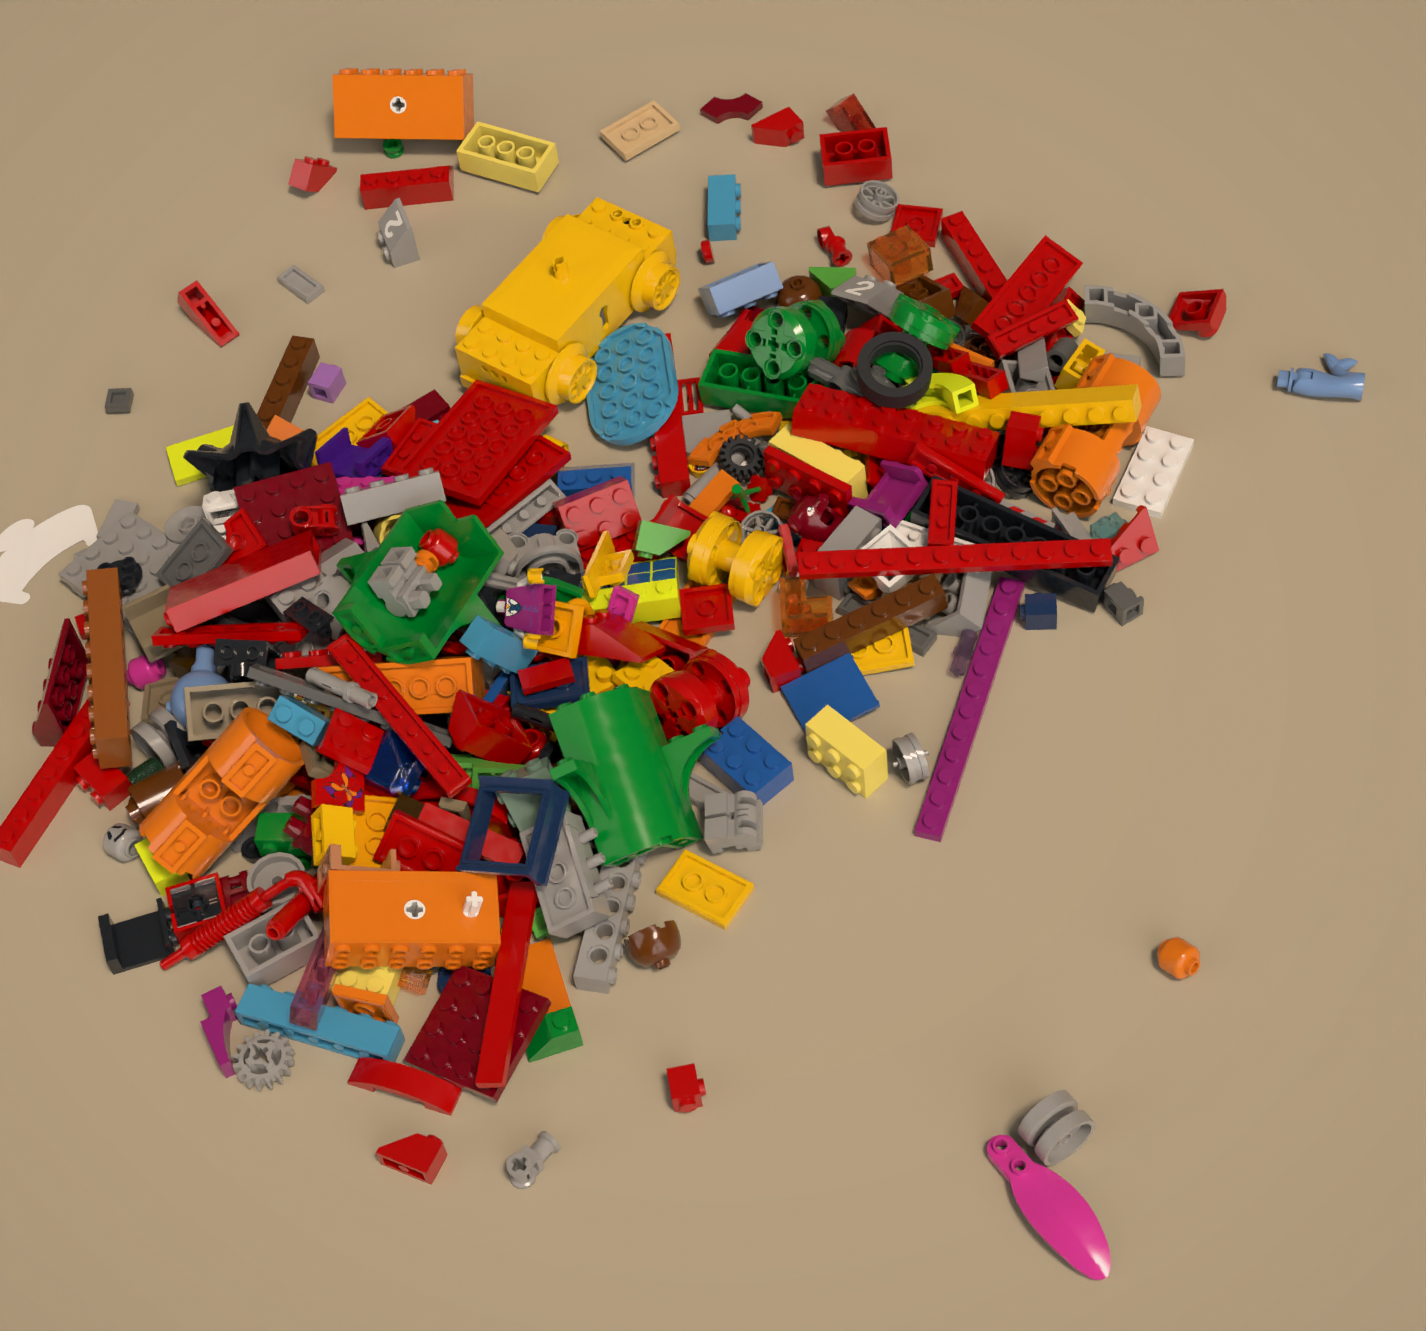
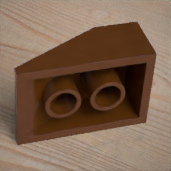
M921 273L895 283L897 285L896 289L904 293V295L928 304L947 318L955 316L956 310L950 289Z

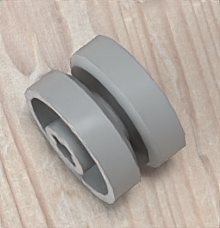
M160 706L148 715L150 724L141 721L130 730V733L148 759L161 770L177 761L175 750L164 725L168 721L174 720L177 722V728L186 730L173 715Z
M282 852L268 854L259 859L250 868L247 876V889L249 893L257 887L267 890L283 879L285 873L292 870H303L305 872L306 870L301 861L292 854ZM290 886L271 899L273 906L264 913L261 912V916L288 902L299 891V888L297 886Z
M1066 1090L1057 1091L1040 1101L1027 1113L1018 1127V1134L1028 1145L1035 1146V1154L1047 1166L1056 1165L1074 1154L1088 1140L1095 1129V1122L1084 1110H1077V1101Z

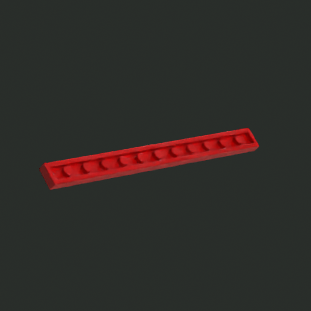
M1110 538L798 552L799 580L1112 566L1113 562Z

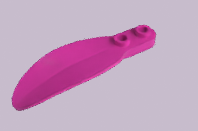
M1007 1135L992 1137L987 1144L988 1159L1011 1184L1015 1201L1031 1226L1051 1248L1077 1271L1096 1281L1105 1279L1111 1268L1110 1250L1102 1227L1086 1200L1057 1173L1034 1163L1011 1137ZM1006 1146V1148L1003 1150H1000L997 1147ZM1018 1166H1023L1025 1169L1016 1170L1015 1168Z

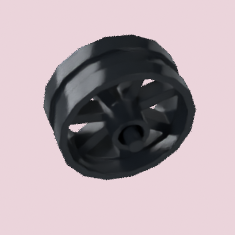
M1001 459L994 470L997 486L1011 497L1023 498L1032 494L1031 486H1025L1024 483L1025 481L1030 484L1032 477L1027 474H1030L1032 471L1008 466L1009 469H1005Z

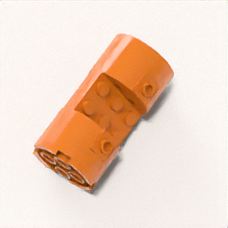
M1112 353L1096 356L1091 360L1075 388L1138 384L1142 407L1136 422L1071 426L1069 423L1050 429L1030 463L1033 467L1031 472L1032 479L1030 480L1031 488L1035 495L1049 508L1058 507L1068 511V514L1074 512L1078 518L1089 517L1097 512L1104 498L1111 492V487L1120 471V462L1117 454L1122 450L1123 446H1132L1140 441L1141 435L1161 399L1158 383L1141 366L1129 360L1115 358Z
M251 707L244 708L141 822L139 832L141 836H146L151 843L147 848L153 854L152 858L170 873L174 874L176 872L183 875L187 872L192 874L193 879L202 877L304 765L299 748L300 743L290 732L268 720L269 715L265 712Z

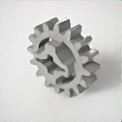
M266 1029L264 1035L260 1036L259 1032L255 1031V1038L250 1039L248 1036H245L246 1044H237L236 1047L239 1053L233 1054L232 1057L235 1064L232 1066L240 1082L245 1081L248 1088L255 1084L257 1089L261 1091L264 1084H267L270 1089H273L274 1081L277 1080V1082L282 1084L283 1079L281 1076L283 1074L291 1075L288 1066L295 1065L292 1057L295 1053L287 1037L282 1038L280 1032L277 1031L272 1036L270 1030Z

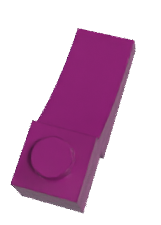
M219 986L201 995L210 1017L200 1023L218 1064L227 1079L236 1074L232 1066L230 1033L232 1023L238 1020L234 1013L237 1004L232 993L226 995L222 986Z

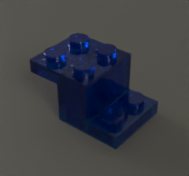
M389 729L384 731L371 770L367 775L364 774V783L396 796V798L399 797L400 793L409 797L411 794L414 795L421 784L419 777L423 770L426 771V769L400 737Z

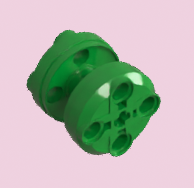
M901 293L898 294L888 314V317L894 323L903 328L902 333L916 337L926 347L929 343L938 348L948 350L961 330L960 326L940 314L935 308ZM885 353L877 357L871 364L872 366H880L886 371L885 376L903 385H906L905 380L917 377L919 374L916 363L902 353Z
M806 300L797 302L789 307L779 306L762 311L755 318L751 329L746 333L745 342L751 351L755 363L767 378L785 379L796 376L806 370L815 357H821L833 363L840 349L845 344V335L840 329L836 316L823 301Z

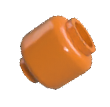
M1180 937L1166 939L1159 946L1157 951L1158 964L1161 969L1177 979H1184L1194 975L1199 970L1200 952L1197 947Z

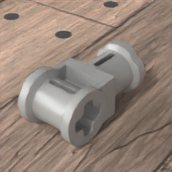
M541 1131L539 1134L540 1138L531 1147L525 1145L518 1153H514L508 1158L506 1167L514 1187L526 1189L532 1186L536 1176L544 1169L543 1163L553 1152L561 1150L559 1143L548 1132Z

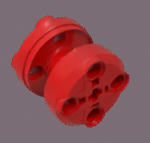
M708 649L692 658L682 670L667 673L655 680L650 687L649 694L667 739H671L679 735L685 737L692 734V729L703 724L715 728L724 727L737 716L742 718L749 707L748 687L751 682L748 673L743 668L738 667L732 660L716 650Z

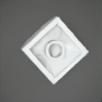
M890 524L861 549L916 546ZM916 575L875 576L873 578L877 581V586L881 591L892 593L899 590Z

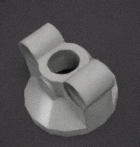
M560 529L557 531L556 536L541 533L528 538L520 532L508 535L519 551L515 560L519 564L513 577L523 579L527 576L529 568H544V571H542L543 576L544 573L549 574L552 567L571 574L582 572V577L584 573L583 561L577 546L578 535L573 530Z

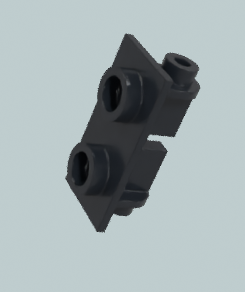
M303 596L283 611L284 615L313 634H317L321 639L329 638L332 635L329 622L334 617Z

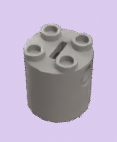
M327 575L320 581V586L307 600L334 617L332 612L344 597L351 584L345 576L333 577L332 575ZM335 617L329 622L332 630L330 637L334 641L347 633Z

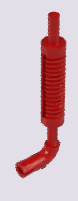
M292 870L285 873L283 879L267 890L257 887L232 904V906L220 912L216 917H213L180 940L181 948L160 961V966L166 971L185 957L196 959L204 951H208L216 943L224 940L223 936L244 926L249 921H252L253 918H257V916L261 915V912L264 913L273 906L271 899L290 886H297L300 892L305 894L315 914L323 911V895L318 894L317 879H314L311 874L303 870Z

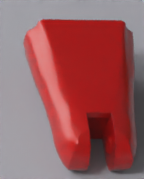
M743 310L713 349L752 355L745 342L746 333L751 329L753 323L752 310Z

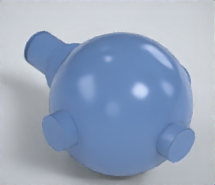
M202 644L196 648V661L191 667V672L185 674L176 682L171 692L170 701L166 703V710L185 728L187 727L183 688L229 684L224 677L217 673V667L213 665L215 648L208 644Z

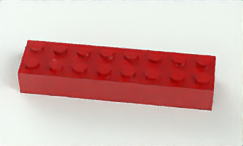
M812 383L808 384L793 410L791 429L792 435L890 461H897L905 465H909L906 461L919 441L985 481L996 458L1000 436L999 432L988 428H980L965 422H957L938 415L919 412L915 409L882 407L871 402L866 397Z

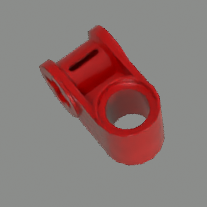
M332 504L295 507L289 516L292 532L294 535H298L311 529L314 536H334L338 534L339 527L336 525L338 507ZM299 519L307 520L304 524L296 523Z

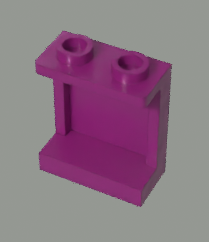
M882 460L880 465L885 472L884 476L866 499L853 496L848 505L851 510L858 506L881 518L882 527H888L891 524L896 529L922 495L928 483L920 468L914 465H903L897 461Z

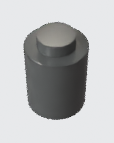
M1069 337L1060 338L1046 353L1048 368L1055 372H1061L1078 348L1077 343Z

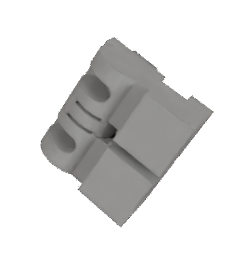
M412 546L391 548L381 562L382 566H378L368 581L377 597L383 598L387 610L399 617L406 614L408 617H415L420 609L427 608L429 605L430 593L438 591L442 586V581L437 573H428L424 565L418 566L414 558L417 554Z
M743 790L729 795L727 792L705 795L706 819L704 821V841L713 854L723 852V848L735 846L737 849L746 848L747 851L762 849L763 803L761 799L757 800L755 793Z

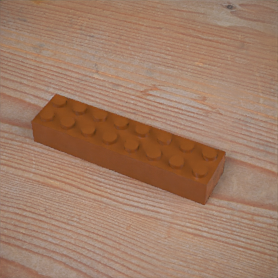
M118 568L86 570L87 580L82 581L83 596H85L83 610L84 616H86V622H84L85 637H87L85 650L86 658H88L86 671L87 679L89 680L87 691L90 707H88L91 723L90 742L93 749V758L99 759L100 769L133 766L124 619L121 607L123 603Z

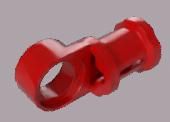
M830 226L817 229L819 244L822 249L826 248L827 252L831 253L833 264L838 267L847 265L853 256L851 251L847 250L845 246V239L841 236H835Z

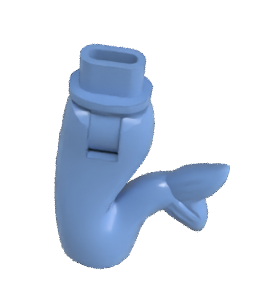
M1324 353L1323 356L1331 374L1311 368H1298L1296 372H1294V368H1291V371L1279 370L1277 387L1288 388V392L1313 397L1362 399L1365 373L1348 371L1358 363L1355 359L1344 358L1339 360L1332 354Z

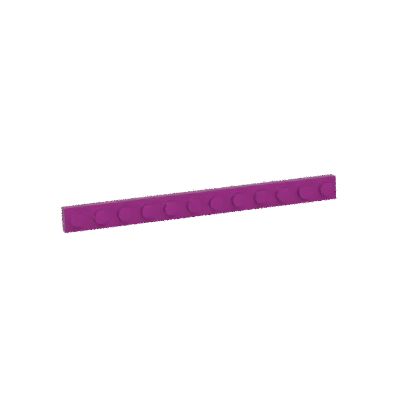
M1005 577L999 578L915 828L916 837L937 842L942 841L1025 589L1024 581Z

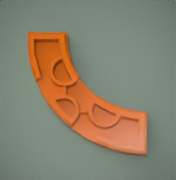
M781 412L751 414L750 418L740 421L734 419L720 426L718 432L710 438L705 437L694 448L687 458L689 464L711 467L718 458L723 442H727L731 436L733 439L739 434L740 439H743L744 435H748V438L765 435L773 436L783 419Z

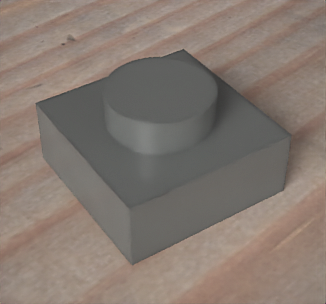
M132 388L108 389L105 402L107 413L130 412L134 396Z

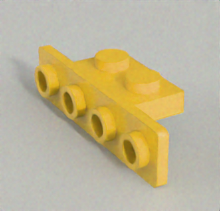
M603 531L582 576L583 588L585 591L588 590L590 598L597 596L601 586H616L625 582L634 560L632 550L615 553L609 531Z

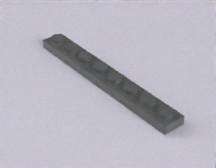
M258 663L249 667L247 677L254 679L253 683L262 687H269L271 685L279 688V692L288 696L297 694L303 696L304 701L310 704L319 705L323 703L330 706L329 709L331 711L338 708L354 714L355 717L367 723L371 720L380 723L382 729L394 731L375 707L367 709L355 702L348 703L343 700V697L308 683L304 679ZM424 722L445 748H450L453 745V738L449 730Z

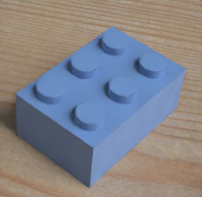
M772 261L755 264L700 287L698 291L707 314L716 315V317L722 316L723 318L734 314L735 308L743 307L745 309L757 304L756 299L766 300L777 296V291L782 289L783 286Z

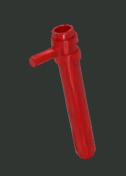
M317 873L313 876L314 879H317ZM299 890L267 923L266 934L270 939H283L313 909L304 893H301Z

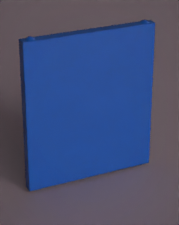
M850 652L781 686V692L785 695L805 733V724L827 704L850 722L880 707L879 700L876 699Z

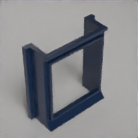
M478 775L480 787L459 866H456L455 870L458 872L524 876L537 886H547L570 792L563 791L551 779ZM495 793L542 795L525 864L480 861L496 799Z

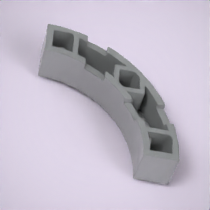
M1084 285L1085 323L1108 324L1132 333L1143 341L1153 353L1158 363L1160 376L1185 375V352L1181 336L1177 334L1173 327V322L1162 310L1148 300L1131 292H1128L1127 295L1114 291L1113 287Z

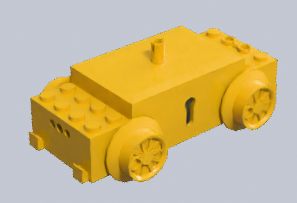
M596 197L581 214L572 216L566 214L565 216L561 215L554 218L547 226L541 242L486 298L481 306H471L461 317L455 333L457 344L455 351L461 371L460 380L462 386L469 388L477 379L555 405L565 403L566 401L574 404L580 403L587 397L586 395L592 389L596 380L597 365L590 358L599 350L598 345L600 342L617 330L634 310L640 313L648 311L650 308L661 311L669 306L674 299L680 284V272L678 268L674 267L677 264L676 247H674L672 230L599 197Z

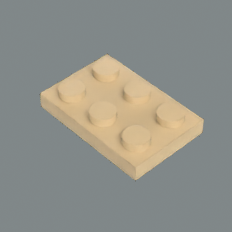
M653 100L600 130V135L607 144L627 161L679 131L680 125Z

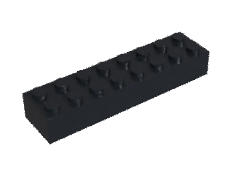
M936 475L932 477V479L945 480ZM932 479L911 511L910 523L925 528L929 527ZM957 486L954 534L956 538L974 544L1079 540L963 487ZM1112 554V566L1010 570L1003 572L1050 593H1056L1057 596L1095 613L1104 596V590L1111 584L1116 575L1120 557Z

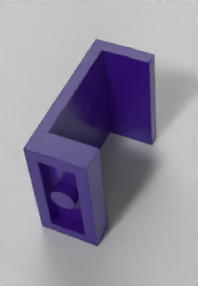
M343 427L315 452L318 465L331 462L335 477H375L381 472V467L392 454L393 447L391 439L386 437L379 439L369 449L352 445L348 428Z

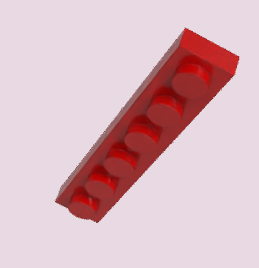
M297 622L197 625L178 633L171 626L160 627L151 638L153 646L163 645V648H173L178 645L198 647L202 644H212L215 647L216 639L268 641L271 644L277 641H286L287 644H295L301 642L309 630Z

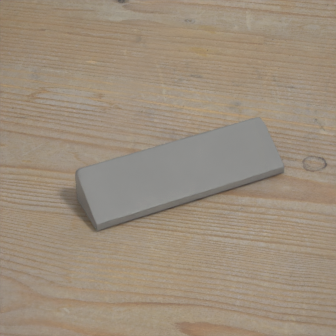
M1043 338L1016 351L1019 378L1044 382L1048 361L1045 340Z
M549 479L490 525L487 530L492 537L499 529L505 531L507 535L514 532L523 533L554 508L553 502L566 496Z

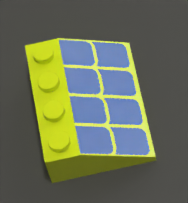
M677 556L632 563L625 582L620 584V586L640 595L632 623L682 617ZM581 577L579 587L584 589ZM601 586L595 598H590L588 590H584L582 599L591 605L594 613L598 609H607L614 586Z

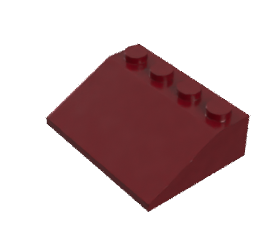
M64 618L53 657L49 659V673L47 679H44L43 682L44 692L42 700L38 702L37 720L32 725L33 736L37 738L41 747L56 746L80 710L87 682L86 664H88V658H86V651L69 618Z

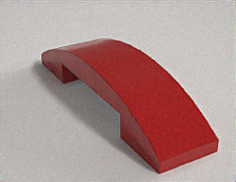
M358 1058L348 1079V1085L371 1092L379 1089L421 1102L426 1109L449 1116L452 1115L462 1093L461 1088L437 1076L407 1065L376 1058Z

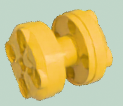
M713 511L688 543V579L703 586L721 584L730 573L728 581L730 595L739 601L757 607L770 592L773 585L778 582L782 574L783 538L767 531L755 530L747 536L741 545V524L732 517Z

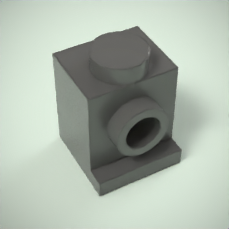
M1120 581L1109 585L1104 590L1103 606L1121 626H1124L1143 614L1144 598L1142 596L1137 597L1131 588H1127Z

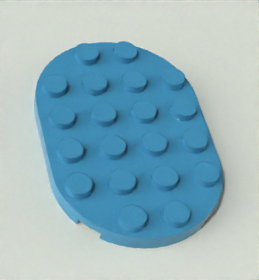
M633 323L609 334L598 345L600 349L596 352L594 358H590L597 365L595 383L586 395L590 423L594 431L603 440L614 445H632L654 435L670 417L678 400V382L672 346L669 339L658 327L648 326L647 323Z

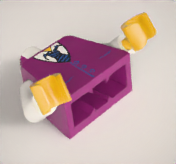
M529 568L527 576L517 582L516 587L508 588L506 599H499L497 601L496 610L498 614L505 615V625L513 628L514 633L523 641L524 649L538 651L537 643L538 639H541V635H553L557 585L544 584L545 582L542 580L544 568Z

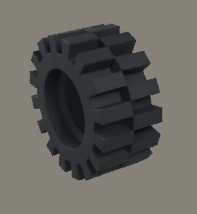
M740 434L736 435L735 439L731 436L727 442H723L717 463H719V471L723 469L733 478H737L739 483L742 482V479L746 483L750 481L753 475L759 474L764 458L759 449L760 443L755 445L756 440L754 438L748 441V435H744L743 439H740ZM735 452H742L749 457L750 462L745 466L737 465L732 461L731 455Z

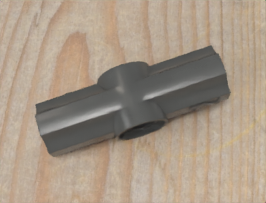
M815 357L810 363V367L807 370L809 377L825 384L828 388L865 397L858 383L851 375L852 368L850 366L844 365L839 367L821 357Z

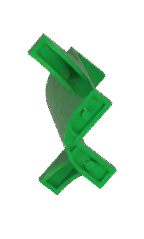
M442 500L406 508L377 550L339 560L336 566L350 582L351 586L332 614L360 646L372 654H375L377 651L386 655L387 661L399 664H416L434 660L450 635L458 628L467 630L477 615L500 625L477 594L504 552L476 515L456 519ZM443 529L457 539L459 555L452 564L448 563L443 567H438L434 572L437 573L442 581V586L438 591L430 593L429 605L427 608L420 609L415 617H408L407 614L402 617L393 615L387 610L383 598L377 597L368 583L369 579L378 566H382L381 562L391 548L412 546L415 553L421 550L419 542L428 530Z
M628 684L619 685L613 690L595 694L594 691L585 693L580 696V701L573 704L571 702L561 704L556 707L557 711L549 714L564 756L563 760L557 762V767L549 770L553 781L558 782L570 792V795L583 813L589 828L594 827L597 830L598 836L594 838L598 852H602L606 858L603 866L616 867L661 846L682 849L704 839L690 802L689 784L692 770L700 755L711 744L721 739L718 728L703 724L692 729V734L685 737L683 735L675 736L667 742L649 691L638 687H629Z

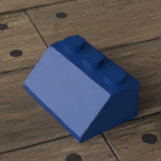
M620 463L562 467L558 471L557 487L568 497L622 476L628 480L635 499V464Z

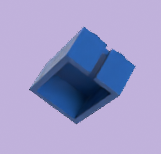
M738 716L720 730L721 739L711 744L700 755L701 765L733 794L743 790L751 791L756 794L757 800L761 799L763 805L794 781L792 763Z

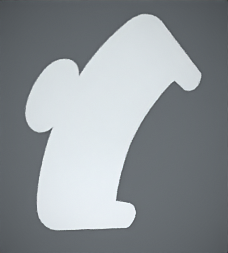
M77 505L52 516L34 527L35 523L33 520L22 519L9 526L0 534V552H4L0 556V602L20 605L26 603L30 599V594L22 590L45 564L82 540L85 541L87 546H91L97 540L98 530L89 506Z

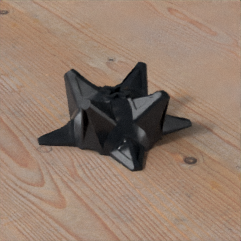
M249 402L240 403L229 444L224 448L202 444L197 450H187L183 458L208 478V486L211 492L232 490L234 487L311 467L318 435L315 430L309 428L281 441L269 435ZM239 507L216 511L217 519L222 515H229V512L232 510L239 511Z

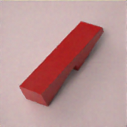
M933 345L928 348L932 357L933 368L942 373L958 374L970 379L975 384L976 392L989 399H993L1009 388L1004 370L972 362L969 352L951 347L948 350H944Z

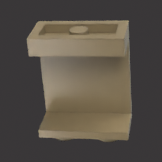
M168 584L121 606L150 663L186 646L178 645L173 648H163V645L153 646L151 636L160 627H169L163 615L170 590Z

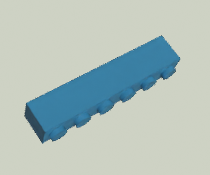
M249 983L235 1010L241 1025L264 1032L266 1029H269L271 1034H275L278 1031L282 1037L356 1059L366 1057L395 1062L405 1042L400 1026L392 1021L381 1022L374 1020L373 1017L364 1013L357 1015L340 1008V1006H334V1008L326 1006L316 999L305 1000L292 992L285 991L281 993L274 991L271 987L264 984L257 986Z

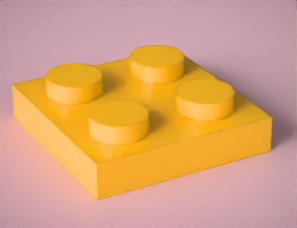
M655 656L643 663H628L613 673L612 681L618 686L628 684L629 687H638L649 691L655 680L675 670Z

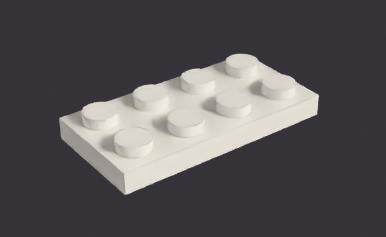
M1146 426L1114 495L1113 505L1137 512L1136 508L1143 505L1147 507L1149 516L1161 519L1194 446V439Z

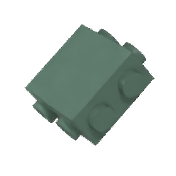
M548 757L543 759L535 758L527 762L525 767L516 771L510 769L500 777L551 779L553 781L549 771L553 769V766ZM553 781L558 787L565 791L564 787L561 784H559L556 781ZM495 793L499 803L506 805L511 825L513 827L517 826L520 833L535 826L542 795ZM569 799L566 811L571 813V800Z

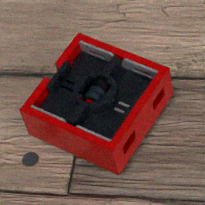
M218 872L165 888L168 905L172 911L170 915L174 933L179 943L182 938L227 908Z

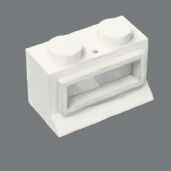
M234 489L222 492L214 491L204 495L202 508L206 519L209 520L219 533L226 532L223 523L239 511Z

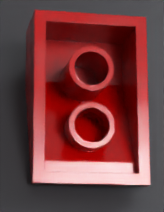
M598 609L595 610L594 614L583 615L577 654L643 663L666 652L665 645L621 615L610 614V610Z

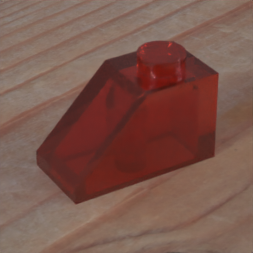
M854 93L840 99L826 110L836 128L841 132L876 128Z

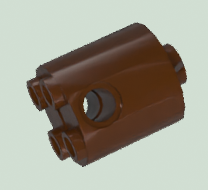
M178 760L127 787L130 799L125 808L135 825L141 824L183 775L186 774L185 769H182Z

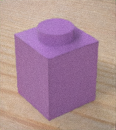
M321 362L308 381L312 398L333 404L346 385L342 368Z

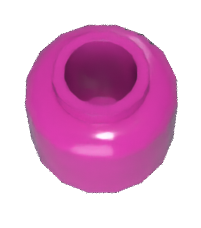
M146 654L131 659L128 663L127 680L131 685L134 684L140 690H143L146 684L163 679L166 674V667L161 658L150 663Z

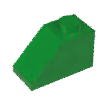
M572 1006L544 1016L526 1049L530 1063L583 1046Z

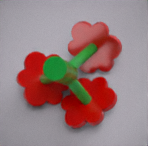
M753 475L751 483L747 485V490H743L739 484L732 486L734 494L725 505L729 504L735 507L737 512L736 521L742 522L747 515L761 510L759 503L753 504L746 501L747 495L750 494V498L754 502L760 501L764 503L767 501V497L772 494V488L768 485L766 477L761 478L759 475Z

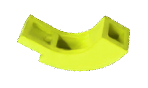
M932 373L931 383L926 394L918 402L904 408L917 410L926 406L940 405L946 406L954 413L959 414L978 406L979 402L975 384L970 379L953 373ZM917 377L905 380V386L912 383Z

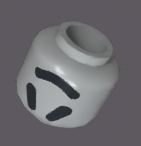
M117 823L111 826L105 833L103 848L106 853L114 858L127 862L139 855L134 845L142 841L143 837L138 830L127 824Z

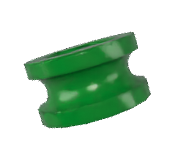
M386 139L383 142L386 157L395 159L402 156L404 148L401 139Z

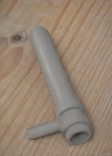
M738 404L732 409V412L742 420L751 417V414ZM771 435L752 438L756 440L755 445H757L758 443L767 442ZM735 452L731 455L734 463L740 465L748 456L742 452ZM717 461L684 492L683 503L689 506L719 472V463Z

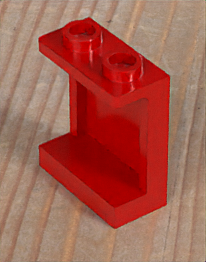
M671 494L668 499L663 501L654 519L649 522L691 531L688 538L666 551L674 557L677 556V559L687 564L688 543L708 517L681 502L674 494Z

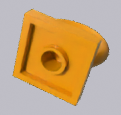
M575 598L567 603L555 601L553 635H541V639H538L537 643L538 650L563 656L564 658L568 657L569 659L581 655L577 654L583 614H594L591 605L582 598Z

